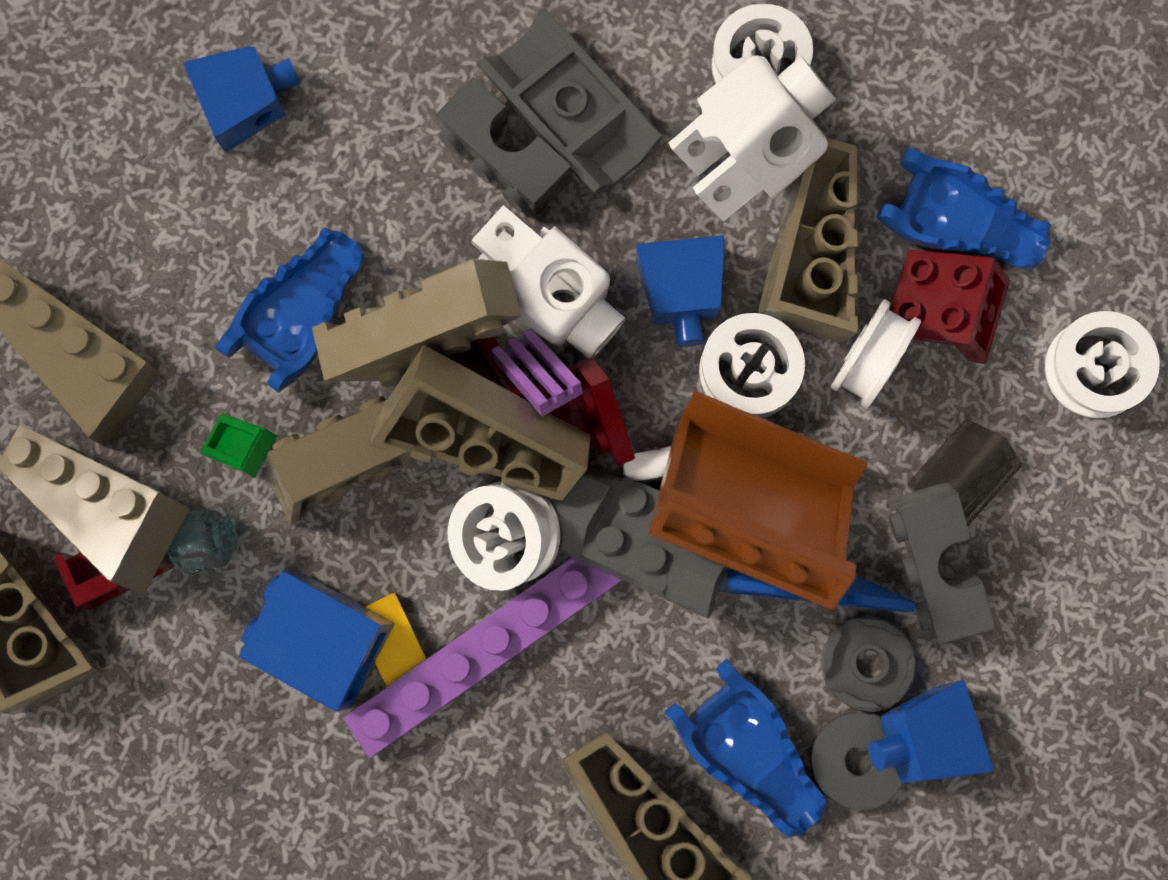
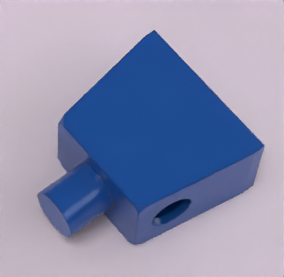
M253 46L205 56L183 63L213 135L224 152L231 150L285 116L286 114L276 93L300 84L290 58L265 68L256 48Z
M724 235L636 244V264L654 325L674 323L676 345L679 347H691L704 343L701 320L717 319L721 308Z
M964 680L935 686L881 716V724L885 738L871 742L868 747L869 756L874 767L879 771L895 767L902 783L994 771Z

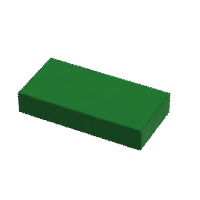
M222 413L202 447L200 454L255 478L277 435L263 427Z

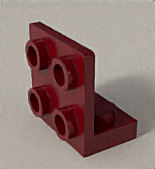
M909 250L890 311L907 321H911L914 317L921 320L912 340L955 345L968 361L986 364L1010 279L995 258Z
M593 358L569 367L568 369L581 382L583 394L549 413L590 434L589 453L597 449L601 454L608 451L618 466L634 460L635 455L610 379ZM550 375L563 391L566 390L553 375ZM538 381L533 382V385L547 400L552 397ZM519 389L511 391L517 396L527 400L525 396L519 391Z

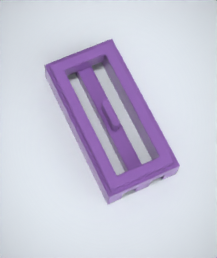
M532 329L523 332L525 339L520 342L516 337L507 341L509 348L504 351L500 346L491 350L494 362L541 416L583 394L581 382ZM530 351H532V353L541 361V363L550 371V373L559 381V383L566 390H562V388L553 380V378L529 353ZM518 358L552 397L547 400L513 360Z

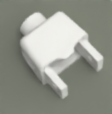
M751 56L697 99L702 108V114L673 138L669 145L697 176L702 174L726 152L731 154L730 157L693 187L697 196L724 222L761 190H764L774 199L826 152L828 147L827 139L813 119L831 105L836 98L802 56L780 75L762 57ZM701 141L696 149H688L692 142ZM727 186L724 192L713 194L718 187Z
M503 205L472 239V244L482 252L478 259L505 261L508 263L521 317L512 322L524 332L532 329L554 354L562 352L570 343L586 358H594L625 322L626 318L605 301L610 284L609 274L556 226L551 230L543 227L539 236ZM508 226L514 231V236L512 237L503 230L497 237L496 232L500 227ZM561 292L568 293L574 296L576 300L568 303L560 302L553 295Z

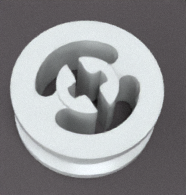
M754 4L735 11L722 23L715 37L712 59V72L715 83H718L745 60L754 56L755 53L765 59L777 74L780 71L782 58L785 57L790 58L794 63L802 56L811 65L813 43L807 27L794 13L777 5ZM751 36H755L754 43L750 39ZM746 38L742 57L739 59L733 58L730 55L732 49Z
M886 299L882 301L868 325L866 324L845 357L843 366L830 386L835 391L840 387H844L862 398L860 406L865 409L871 405L894 372L921 323V320L916 317L911 321H907L890 311L891 302Z
M1098 311L1080 317L1054 338L1046 354L1045 375L1052 393L1067 409L1084 417L1107 418L1136 406L1149 395L1159 374V354L1152 336L1139 322L1118 312ZM1100 336L1112 341L1104 347L1103 341L1098 342L1080 355L1076 352V345L1083 337ZM1099 358L1100 363L1108 365L1109 370L1104 373L1103 366L1095 365L1094 360ZM1123 376L1127 381L1122 392L1115 396L1099 395L1086 388H1093L1098 384H1101V388H1104Z
M745 313L726 320L710 335L700 359V381L707 396L763 419L780 411L795 395L803 380L805 357L797 336L783 322L765 314ZM756 338L771 345L779 354L783 364V374L775 372V359L769 350L759 364L758 372L754 371L742 387L745 391L763 388L768 392V395L759 398L739 395L731 390L722 379L719 371V361L724 360L728 362L729 376L731 381L735 383L745 368V362L749 363L762 345L757 342H750L740 346L736 344V340Z
M499 481L473 489L457 502L449 519L448 543L456 565L469 580L486 589L508 590L537 578L552 565L559 550L560 525L557 514L546 496L508 486ZM492 505L494 508L493 516L485 518L487 510ZM525 549L521 561L518 564L515 563L514 554Z

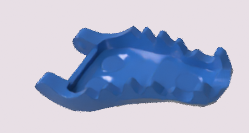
M911 148L905 150L900 165L914 176L900 208L891 204H882L876 217L886 227L905 240L924 247L996 258L1026 270L1037 267L1043 261L1047 248L1050 245V222L1036 220L1027 213L1019 211L1017 209V202L1008 198L1003 189L990 187L984 175L974 173L968 166L932 158Z
M323 228L316 241L307 248L302 256L294 255L288 263L281 264L273 277L262 279L259 285L247 294L229 329L216 344V350L230 358L240 348H246L276 369L268 379V386L278 393L287 388L309 368L317 356L318 352L312 327L323 322H332L349 282L359 271L365 259L362 247L343 232Z
M725 659L715 670L726 685L689 716L686 715L685 710L679 707L677 703H674L664 713L673 724L687 751L710 776L729 786L746 802L760 809L784 835L788 837L801 835L820 820L825 811L827 801L804 771L802 760L795 746L790 741L787 728L775 706L755 685L742 676L728 659Z

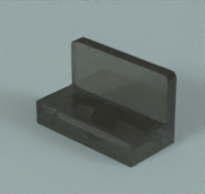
M965 420L912 477L907 485L912 492L948 482L959 494L968 527L1023 465L1006 437L975 422Z

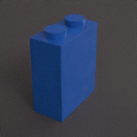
M282 571L280 575H276L268 584L263 596L266 603L259 617L252 619L244 630L241 639L244 646L238 657L335 712L351 709L395 623L300 571Z

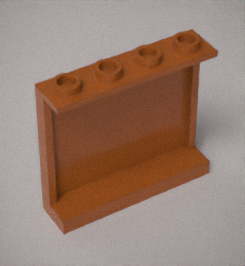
M694 390L676 426L648 534L833 610L855 579L857 564L846 560L854 486L867 468L868 462Z

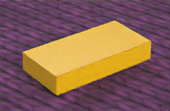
M395 592L365 607L395 623L375 661L386 687L427 659Z

